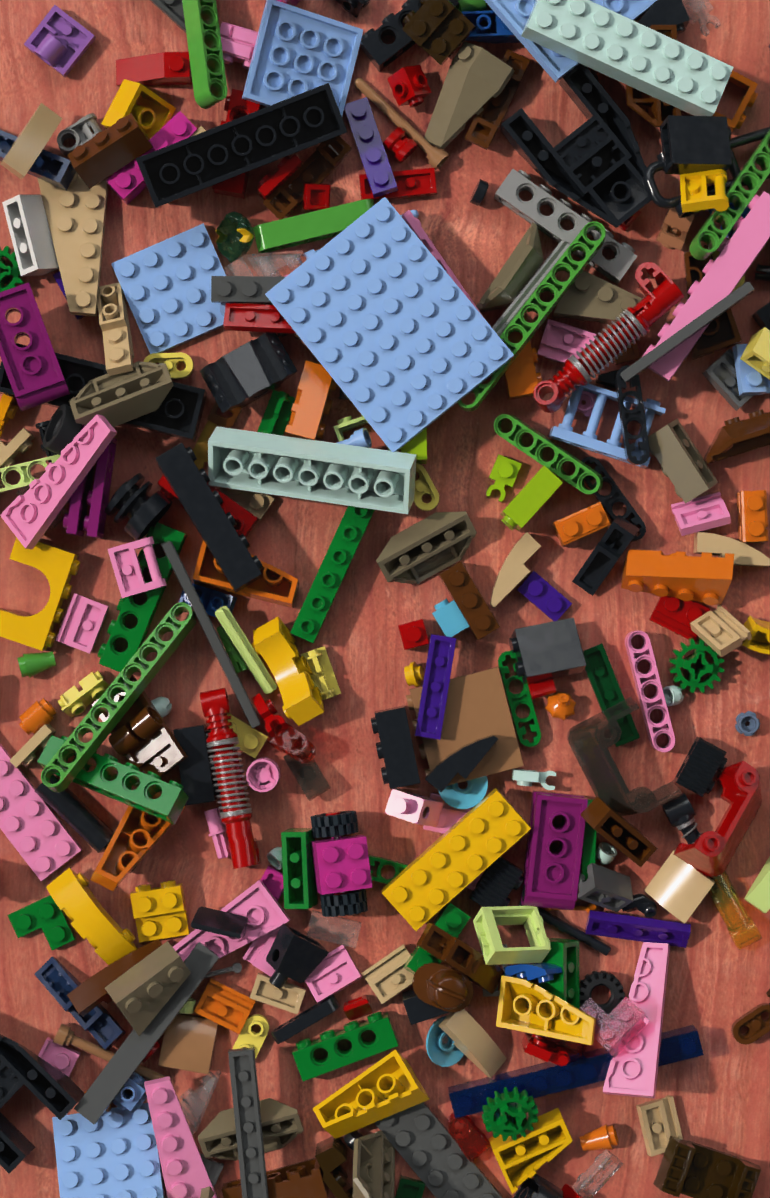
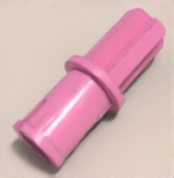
M219 808L204 811L210 831L208 836H212L218 859L230 857L231 853L224 823L221 822L219 814L221 811Z

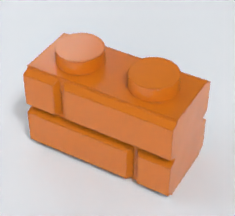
M766 490L738 492L739 541L743 543L767 542Z
M601 502L552 523L561 546L611 525Z

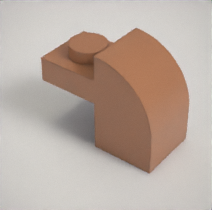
M675 208L668 209L656 241L661 242L668 249H678L681 251L696 213L685 218H679Z

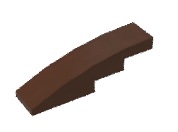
M157 939L111 963L67 994L78 1014L84 1017L102 1001L107 1004L110 1003L112 998L105 990V987L163 945L161 941Z

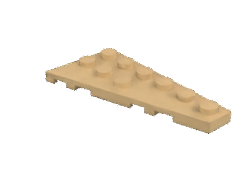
M76 172L67 191L37 178L71 315L97 316L109 186L106 180L109 177L89 189Z

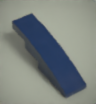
M52 956L34 974L62 1008L70 1012L83 1029L92 1034L104 1050H109L126 1033L101 1004L97 1005L84 1017L78 1014L67 994L81 985V983L55 957Z

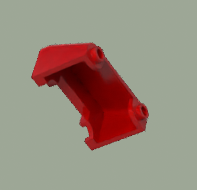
M740 761L723 768L715 779L721 782L723 787V793L720 798L730 804L715 832L706 831L702 833L693 844L680 843L674 852L675 856L708 877L719 876L726 870L762 803L760 775L754 767L745 761Z

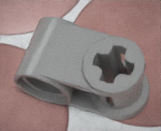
M94 113L84 116L73 125L59 132L57 143L65 156L68 157L67 154L72 152L77 146L83 145L102 131L96 122L97 117ZM68 138L76 140L75 145L71 148L63 146L64 141Z

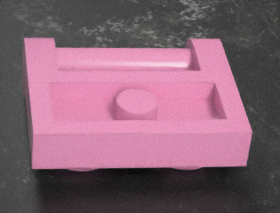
M153 536L108 549L122 598L167 586L165 578L161 576L153 549V544H155ZM143 548L152 582L145 583L136 549Z

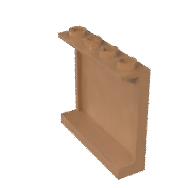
M499 667L450 679L441 738L439 740L422 737L423 744L418 745L422 760H428L429 769H425L426 776L451 753L464 745L490 735H494L498 740L469 776L465 779L457 773L448 785L524 766ZM422 687L409 689L410 695H406L409 710L414 709L417 718ZM417 719L412 720L415 731Z

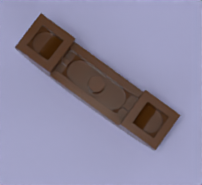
M508 49L502 61L512 67L515 72L503 91L496 98L492 96L482 106L484 110L474 117L464 138L488 150L530 62V59Z
M340 136L322 142L302 166L282 186L279 185L263 204L279 220L284 219L303 202L304 183L321 184L352 148Z

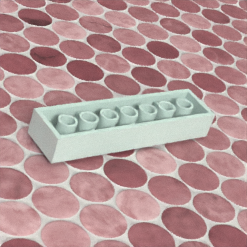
M536 0L521 37L694 116H712L715 113L734 68L590 0Z
M217 426L208 440V477L210 479L208 485L408 514L415 495L417 455Z

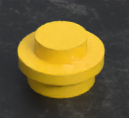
M411 662L410 665L404 667L407 684L409 686L414 685L415 687L421 686V681L424 680L422 666H418L416 662Z

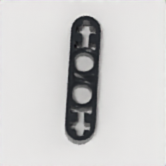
M629 365L621 367L615 374L624 451L629 463L640 465L645 463L650 456L642 391L638 374L629 381L630 388L635 387L636 391L622 393L621 389H626L627 385L624 380H621L620 374L629 367ZM626 396H633L637 399V407L635 409H626L623 404ZM630 421H636L640 424L641 431L638 435H631L628 432L627 425ZM642 437L643 442H638V449L640 451L643 450L644 455L640 456L639 461L636 456H631V452L635 450V443L629 444V440H636Z
M594 457L582 459L583 463H594L596 465L594 470L604 475L602 477L603 482H608L611 485V493L609 495L602 496L598 492L593 494L601 502L612 521L617 517L613 514V505L616 502L623 503L626 506V513L622 517L626 519L631 513L634 518L629 519L633 525L638 524L640 526L639 535H635L632 541L642 539L646 533L644 522L600 461ZM588 475L584 482L590 490H593L597 485V481L592 485L590 480L594 479V477Z

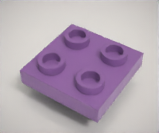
M54 5L24 43V46L63 77H66L96 37Z

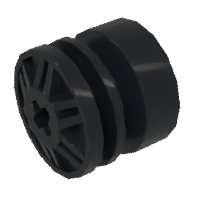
M141 473L126 481L114 493L104 511L108 516H112L119 510L114 518L116 523L128 517L129 521L124 530L136 541L148 533L151 525L155 526L173 503L161 491L156 492L151 497L148 496L153 484L148 481L140 488L145 480Z

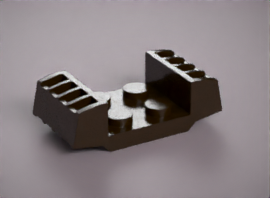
M333 1136L317 1143L315 1157L324 1172L323 1181L336 1198H353V1187L346 1180L348 1175L341 1166L347 1160L348 1147L339 1138L335 1139Z
M670 1136L653 1184L661 1191L679 1197L681 1193L693 1198H752L761 1168L759 1165L692 1141Z

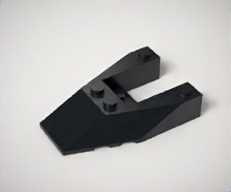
M579 64L562 77L559 84L588 119L584 124L554 148L522 108L501 124L500 131L513 148L549 185L618 228L652 200L643 178L647 167L642 159L629 119L585 65Z
M0 1034V1109L25 1085L61 1120L76 1106L85 1093L67 1075L26 1047ZM0 1112V1165L8 1173H11L30 1154L35 1146Z

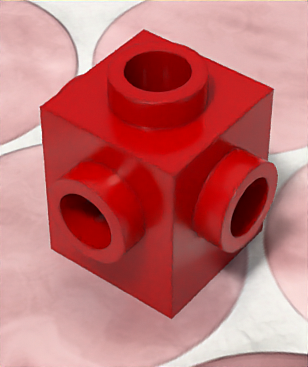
M420 65L403 67L387 78L398 106L409 105L411 108L416 107L424 102V97L432 93Z

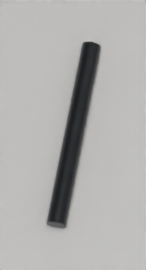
M537 907L544 922L607 956L611 949L610 946Z

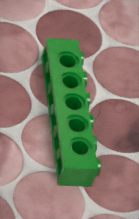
M347 507L291 629V634L315 643L374 514V509Z
M157 522L155 527L151 525L146 538L153 536L155 543L153 544V549L158 544L168 540L171 541L179 555L187 534ZM141 549L138 560L144 577L148 564L144 551ZM166 555L162 558L156 557L161 576L165 578L167 584L173 571L172 566ZM166 586L145 592L147 594V601L143 605H138L135 602V595L127 598L121 597L117 606V610L120 611L118 618L111 621L107 631L110 634L108 642L101 645L97 657L101 658L99 664L118 672L122 671L143 644ZM129 614H134L138 619L136 627L132 629L128 628L125 624V618ZM120 637L125 638L128 642V648L124 652L118 651L115 646L117 639Z
M51 735L37 761L43 769L68 737L62 736L58 738ZM95 752L72 781L174 825L189 798L183 791L184 787L181 784L172 780L169 783L162 781L159 775L148 771L147 774L140 772L137 766L126 762L125 765L118 763L117 758L107 753L101 756ZM71 753V754H69V755L67 756V758H66V763H67L68 759H69L70 757H72V756H75V757H74V759H73L71 762H69V763L74 762V761L76 760V758H77V753ZM96 765L93 771L88 772L91 766ZM118 774L116 779L110 781L111 776ZM140 782L138 788L131 790L135 783ZM162 791V794L159 798L153 799L154 795L157 792Z

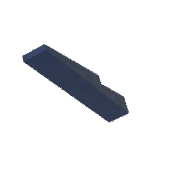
M0 130L1 162L17 139V136ZM42 150L27 173L67 191L76 171L69 159Z

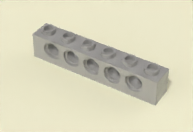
M512 169L496 191L494 199L530 224L535 223L538 230L558 244L562 240L571 244L584 226L593 221L583 213L579 215L571 210L573 206L564 199L557 200L551 196L552 192L542 184L537 186L531 182V177L522 170L517 172ZM523 190L529 191L532 194V199L530 201H522L519 198V193ZM542 205H549L553 210V214L544 216L540 213L539 208ZM568 219L573 223L574 228L569 231L564 230L560 226V222ZM605 229V242L588 265L618 285L637 258V255L634 254L635 250L625 242L620 244L613 239L614 235ZM591 230L587 233L593 236L594 241L601 237V234L596 230ZM605 248L612 249L615 258L611 260L605 259L602 256V250ZM577 250L573 252L581 260L585 258V254L582 251Z

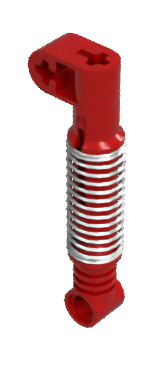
M645 262L636 269V281L646 297L634 307H628L623 313H620L621 318L616 317V322L611 321L612 326L607 324L608 329L603 328L604 333L598 332L599 337L594 336V341L589 340L590 345L585 343L586 348L581 347L580 353L576 351L580 359H577L574 355L570 356L565 361V366L562 368L563 372L559 370L557 372L558 376H552L553 381L549 379L536 385L533 395L541 410L547 413L559 410L566 399L565 395H571L570 390L574 392L576 390L575 386L579 388L592 381L591 377L596 378L595 373L600 374V370L604 371V366L609 367L608 362L613 363V358L618 359V355L622 356V351L626 352L627 348H631V344H635V339L640 340V336L644 337L649 332L652 324L684 298L678 286L658 265L653 262ZM648 277L655 280L657 284V287L655 289L653 288V285L650 279H648ZM554 393L550 400H543L546 394Z
M226 688L200 692L203 714L205 718L208 717L206 724L210 725L207 726V730H211L208 733L206 745L207 748H212L208 752L216 753L210 755L209 758H213V761H210V763L214 764L211 769H215L212 775H216V778H213V780L217 781L214 786L219 788L215 792H219V795L216 797L221 799L217 803L222 804V806L218 807L223 810L219 814L221 822L226 825L233 869L260 864L258 843L256 838L253 837L250 823L252 808H248L251 804L247 803L250 798H246L249 793L244 791L248 787L243 786L247 781H242L246 776L241 773L245 770L241 769L243 764L239 763L242 761V758H238L242 753L237 752L240 747H233L239 744L238 735L233 731V728L229 727L232 726V722H228L231 716H227V713H230V706Z

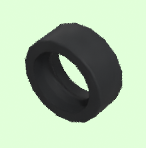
M63 404L55 411L43 439L44 448L58 455H61V451L73 441L82 428V424L76 423L70 406Z

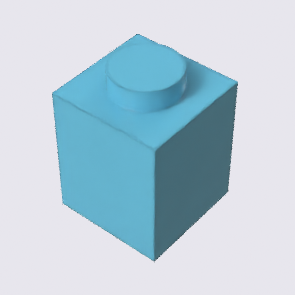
M446 598L434 606L436 611L432 615L446 637H453L469 627L454 600L449 603Z

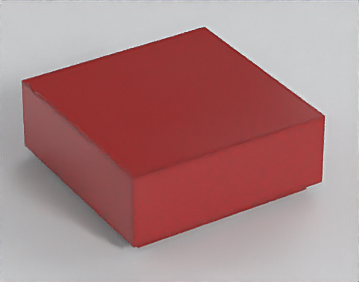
M304 183L303 209L322 210L329 208L331 185Z

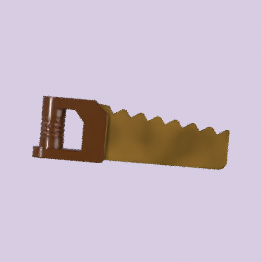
M215 402L207 418L208 421L193 449L197 457L194 463L198 470L204 468V462H208V440L217 426L232 428L243 407L239 406L229 410V412L233 413V416L225 419L216 414L219 406Z

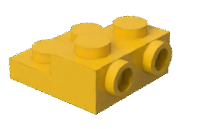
M175 880L160 883L161 887L151 888L150 884L139 885L135 887L136 891L130 893L139 943L190 934L182 883L176 884Z

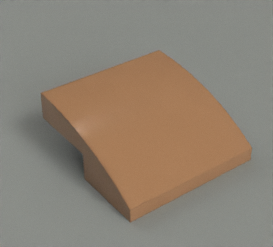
M178 1013L164 1032L158 1066L209 1074L218 1024L205 1017Z

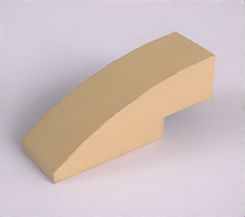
M41 103L0 165L18 178H24L62 118Z
M528 532L514 545L497 575L490 600V605L493 608L530 572L524 563L541 545Z
M694 533L693 553L719 554L718 557L725 558V553L734 554L733 565L770 567V558L743 542L713 533Z
M465 1009L458 1012H449L440 1023L439 1027L454 1041L453 1044L489 1078H492L505 1062L506 1057L496 1043Z

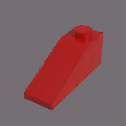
M162 52L116 60V85L121 86L124 79L141 83L144 86L192 85L189 52Z

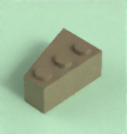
M583 270L559 301L552 317L612 324L611 321H617L616 317L621 318L620 313H623L628 307H634L643 298Z
M167 941L106 986L105 990L138 1036H140L191 972Z

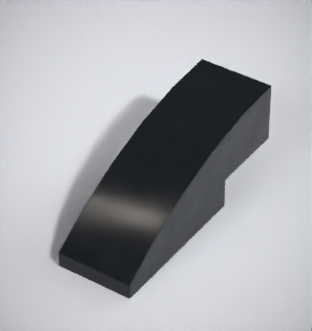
M618 515L572 582L593 596L635 537L639 528Z
M490 735L464 745L436 765L425 777V780L442 792L457 773L466 779L498 738Z

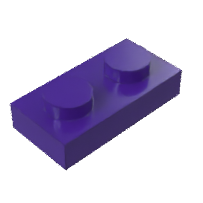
M535 571L517 589L552 621H558L572 604Z

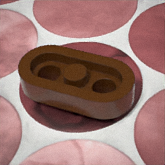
M762 1003L757 1005L733 1023L731 1031L737 1042L745 1045L751 1044L770 1031V1004ZM769 1012L768 1019L762 1020L761 1014ZM742 1026L748 1027V1032L746 1034L740 1033V1028Z

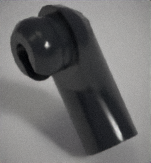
M644 894L633 895V902L622 908L623 912L636 908L648 918L654 917L657 913L656 903Z

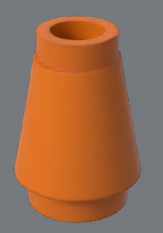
M605 1124L579 1137L583 1151L614 1149L613 1146L619 1145L614 1125L608 1126Z

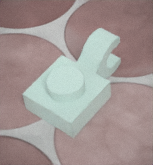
M512 769L511 779L516 780L519 786L531 787L532 782H539L546 790H554V785L546 784V778L548 776H556V772L551 770L540 772Z

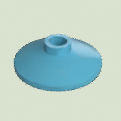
M487 776L467 780L468 786L465 789H460L458 783L448 785L442 792L439 790L438 792L443 801L449 806L456 809H469L476 806L485 797L488 789Z
M443 1016L437 1019L430 1027L426 1038V1050L433 1063L441 1067H450L459 1062L464 1054L439 1027L446 1017Z

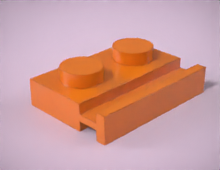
M210 978L194 1013L240 1035L256 1000Z

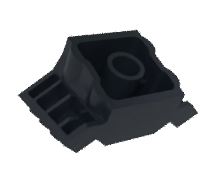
M273 332L262 334L259 338L247 342L200 370L222 413L239 406H247L281 387V384L297 372L280 339Z

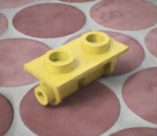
M325 646L301 654V656H305L313 672L310 677L313 680L314 688H319L322 700L341 694Z
M92 671L79 681L83 688L82 691L79 692L74 685L60 696L61 699L58 700V703L62 707L61 710L72 718L83 713L89 704L98 700L110 685L103 680L104 677L99 671L95 673Z

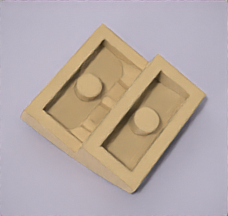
M673 850L644 891L685 924L715 884V881L675 856V850Z

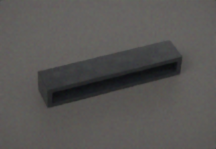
M180 443L156 457V463L235 593L262 577L260 570L264 569L256 555L251 557L247 550L250 544L243 533L241 535L237 534L234 529L237 523L230 512L225 514L220 505L224 502L217 490L212 492L207 483L210 482V479L203 468L198 470L194 463L197 457L191 447L185 448L183 443Z

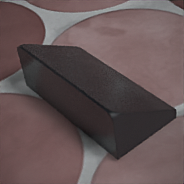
M199 907L191 922V927L239 939L245 936L248 918L211 908Z

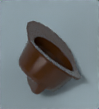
M424 964L418 968L413 977L412 984L417 997L423 1002L443 1011H461L472 1000L474 991L469 978L461 972L442 964Z

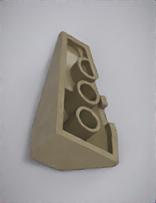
M465 41L451 62L424 138L430 144L444 149L465 129V123L475 113L479 115L484 110L482 106L492 96L496 98L503 91L515 70L482 47Z

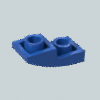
M192 583L208 615L216 617L215 611L222 606H228L231 613H233L237 597ZM182 590L179 602L187 603L191 607Z
M544 962L504 967L505 975L527 978V981L538 980L539 984L553 981V975L563 972L561 967Z

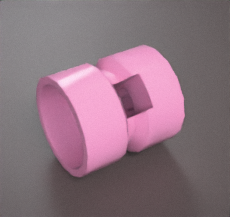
M268 757L254 760L246 772V780L249 786L258 792H267L273 789L281 776L278 764Z

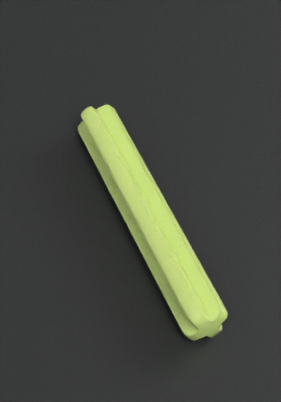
M228 606L218 608L215 611V616L265 694L272 693L277 689V684L255 652Z

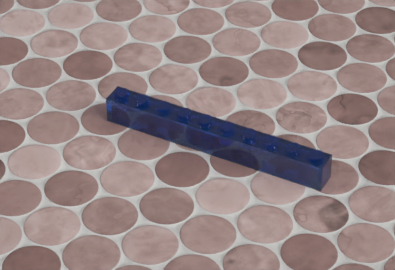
M694 1025L661 1034L658 1067L704 1055L698 1031ZM612 1045L570 1056L569 1063L565 1066H559L549 1061L494 1075L492 1078L486 1077L448 1087L454 1116L459 1118L482 1112V1106L488 1105L486 1098H495L494 1091H498L500 1094L504 1093V1087H507L509 1092H512L513 1088L517 1087L519 1093L526 1090L528 1097L533 1096L537 1098L604 1081L616 1046Z

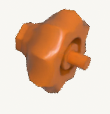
M557 691L554 695L547 697L545 709L551 713L552 718H559L564 721L568 717L575 715L574 708L576 702L571 698L570 694Z

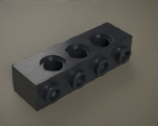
M407 0L402 5L401 11L396 15L394 13L389 14L383 19V25L376 30L374 28L370 29L362 36L361 49L379 72L416 44L402 30L403 26L401 23L412 10L417 12L422 6L420 0ZM450 0L459 9V2L457 0ZM385 35H392L395 41L392 44H385L381 39Z

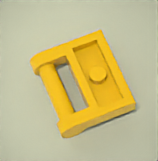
M714 169L680 174L682 213L699 212L713 208L719 212L727 210L729 199L726 196L725 183L727 182L726 171ZM708 183L715 185V195L708 196Z

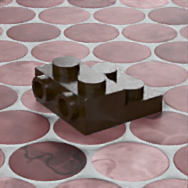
M420 0L422 6L417 12L412 10L404 18L403 22L406 25L402 30L440 65H443L476 26L450 0Z

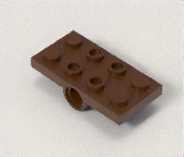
M134 675L130 677V681H137ZM145 691L141 693L109 736V742L115 751L125 756L129 763L137 766L140 769L139 771L145 774L151 771L162 778L188 757ZM125 692L117 693L114 701H122L125 697ZM104 712L99 716L103 722L109 718L108 712Z

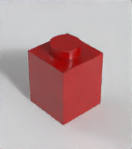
M423 619L398 625L404 650L429 644Z

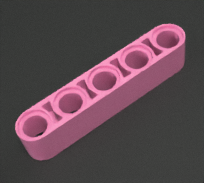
M632 631L625 638V647L649 741L655 750L668 752L675 745V736L650 638L643 631ZM636 634L640 635L644 641L643 646L639 649H635L631 645V639ZM642 659L647 660L650 664L649 671L645 674L640 673L637 669L638 662ZM648 684H653L656 688V694L652 698H647L644 695V687ZM654 709H660L662 712V719L657 723H653L650 719V713ZM661 733H665L669 739L668 744L664 747H659L656 743V738Z

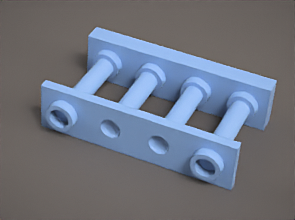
M589 383L579 388L575 386L576 390L571 393L562 424L559 423L558 427L553 426L548 438L629 463L626 459L624 448H621L622 443H620L622 429L619 412L610 439L603 442L597 440V435H595L607 398L618 402L617 393ZM587 391L596 394L597 398L586 432L583 431L581 435L572 432L573 427L571 426L582 392ZM626 396L623 404L628 410H630L631 406L636 408L637 399ZM646 399V402L643 401L647 435L649 434L654 415L661 416L666 411V408L660 407V402L652 399ZM642 437L636 439L635 450L631 452V456H636L639 461L640 456L644 455V451L638 449V442H643ZM651 457L645 463L635 466L641 468L648 467Z

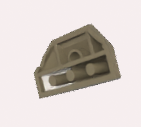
M535 223L531 224L476 305L481 313L508 308L543 264L544 258L539 232Z
M138 361L133 363L134 371L109 376L107 373L90 380L79 391L77 396L69 401L76 423L87 425L98 414L104 416L115 427L156 411L173 387L166 363L156 364Z
M466 511L436 512L392 536L376 562L387 582L394 583L395 581L418 584L460 561L477 532Z
M271 1098L260 1100L264 1152L284 1148L298 1134L304 1131L297 1109ZM234 1108L220 1111L198 1136V1141L205 1158L215 1157L224 1160H239Z
M382 1130L355 1139L352 1197L394 1198V1146L389 1142Z

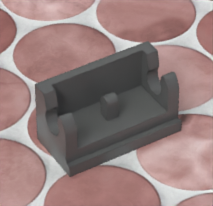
M594 863L587 866L588 879L586 882L585 875L579 874L578 899L615 912L633 902L629 876Z

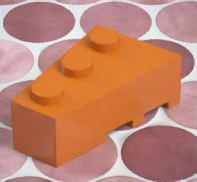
M305 361L297 388L295 403L292 405L289 425L285 429V433L289 437L310 440L323 439L326 425L322 424L324 414L329 415L333 400H329L331 390H336L337 383L321 364Z

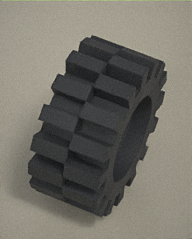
M602 970L601 972L593 971V974H587L585 979L579 983L580 1005L588 1015L595 1019L598 1017L602 1020L608 1016L611 1018L614 1016V1013L620 1011V1007L624 1004V988L613 974ZM599 985L608 987L611 992V997L605 1004H597L591 998L593 989Z

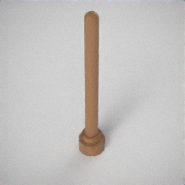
M357 78L354 81L355 86L397 127H401L410 139H413L418 144V147L427 154L428 163L435 170L445 163L449 154L444 149H439L437 146L433 147L362 78Z
M61 1024L53 1041L60 1046L71 1044L108 1062L115 1054L74 1035V1031L70 1030L71 1027ZM139 1065L135 1071L148 1080L166 1077L142 1065Z

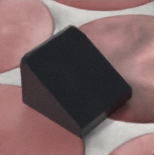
M618 370L598 375L596 383L616 388L615 374Z

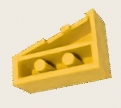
M559 1108L538 1116V1122L532 1123L534 1130L526 1129L525 1137L518 1134L515 1141L512 1139V1136H508L507 1140L503 1141L501 1134L496 1138H489L492 1151L512 1194L518 1190V1186L528 1177H533L536 1174V1170L545 1162H550L573 1141Z

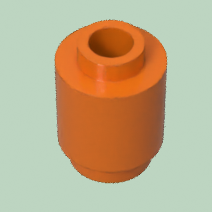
M45 698L40 701L37 700L19 716L21 720L19 725L28 735L31 733L36 734L44 724L48 725L54 719L53 716L57 711Z

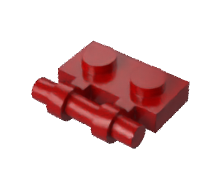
M525 1033L521 1042L525 1053L559 1066H565L569 1063L570 1056L564 1046L557 1045L552 1047L546 1042L547 1039L536 1034L531 1036Z

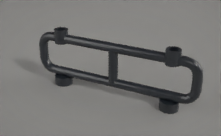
M770 127L730 138V150L762 140L770 130ZM663 152L657 155L658 161L648 165L644 172V183L650 198L661 208H675L679 218L693 215L696 212L682 213L681 195L668 199L661 196L654 180L656 172L664 171ZM735 156L733 164L729 167L733 179L725 183L726 191L741 171ZM715 185L707 187L708 196L715 195Z

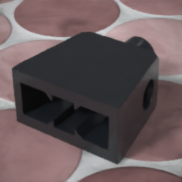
M283 924L266 957V961L275 970L269 982L279 989H282L288 978L302 983L329 952L318 941Z

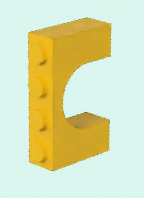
M16 537L9 559L40 570L48 579L50 597L47 605L39 613L25 617L0 609V637L41 651H46L47 647H52L56 633H53L55 623L59 624L62 619L64 609H61L63 600L68 599L71 593L72 585L69 582L71 576H76L80 561L77 559L79 555L38 542L33 550L25 549Z

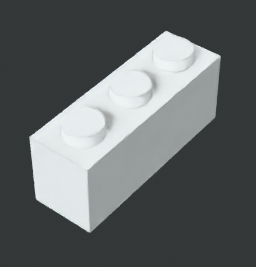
M17 195L2 202L20 275L39 276L59 269L41 195Z

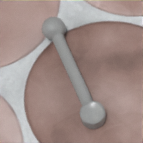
M234 963L232 967L211 971L205 978L229 972L240 973L242 965Z

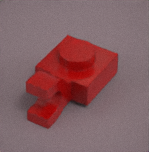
M260 693L251 698L259 714L266 723L265 728L271 738L276 736L274 728L277 725H282L284 729L289 727L282 716L274 715L278 711L270 699L265 701Z

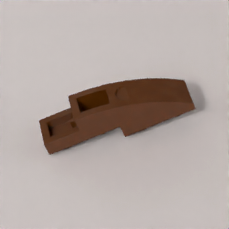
M432 923L427 924L416 944L450 966L451 969L466 975L471 982L490 994L494 993L501 980V975L505 973L497 965H486L481 953Z

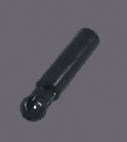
M54 774L50 778V784H55L59 781ZM42 782L35 792L98 853L105 852L114 832L70 789L66 788L62 792H53Z

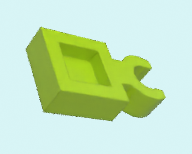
M498 454L489 479L494 480L495 483L487 489L486 496L489 497L493 490H498L500 492L498 501L502 502L506 495L505 485L513 487L522 464Z

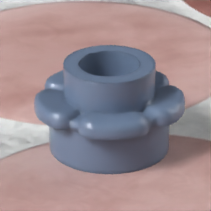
M751 711L740 713L736 717L737 724H735V728L740 734L752 736L760 728V720ZM746 721H749V726L745 725Z

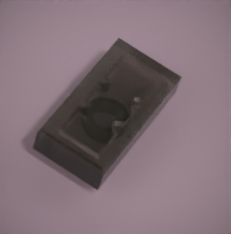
M305 744L283 757L309 801L331 788Z

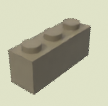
M678 419L648 437L650 453L657 458L662 472L665 476L669 477L675 486L676 494L684 500L685 504L718 483Z

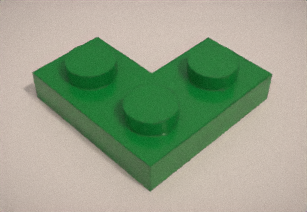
M51 895L8 915L18 938L42 928L51 950L76 939L64 911L59 909Z

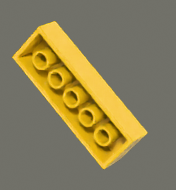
M495 788L383 887L382 894L411 927L417 931L531 830V827L498 789Z

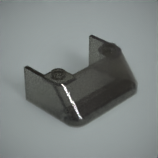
M631 697L573 726L567 734V741L595 796L602 799L622 817L648 812L682 794L680 788L673 781L654 791L647 787H637L631 791L628 790L608 747L617 743L621 737V729L617 720L639 709L637 703Z

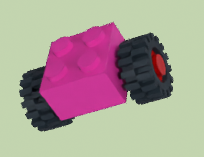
M338 811L311 816L313 837L331 836V839L311 841L316 889L321 894L322 916L336 917L368 911L365 889L372 888L367 838L361 834L341 836L358 832L356 811Z

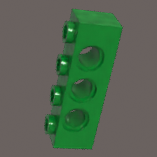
M381 1011L369 1015L367 1021L358 1023L357 1020L345 1024L343 1030L334 1032V1029L321 1033L319 1039L311 1041L310 1038L297 1042L292 1054L302 1081L399 1046L389 1014L385 1013L382 1015ZM365 1030H372L376 1037L372 1041H365L361 1034ZM341 1039H348L352 1046L348 1050H342L338 1047L337 1043ZM317 1048H324L328 1052V1056L324 1059H318L315 1057L314 1051Z

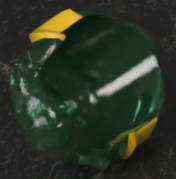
M235 211L226 214L217 230H215L219 235L216 240L217 247L230 263L245 256L254 240L252 224L245 216Z

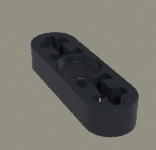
M333 995L278 1026L271 1032V1035L276 1043L280 1044L333 1013L340 1007V1004Z

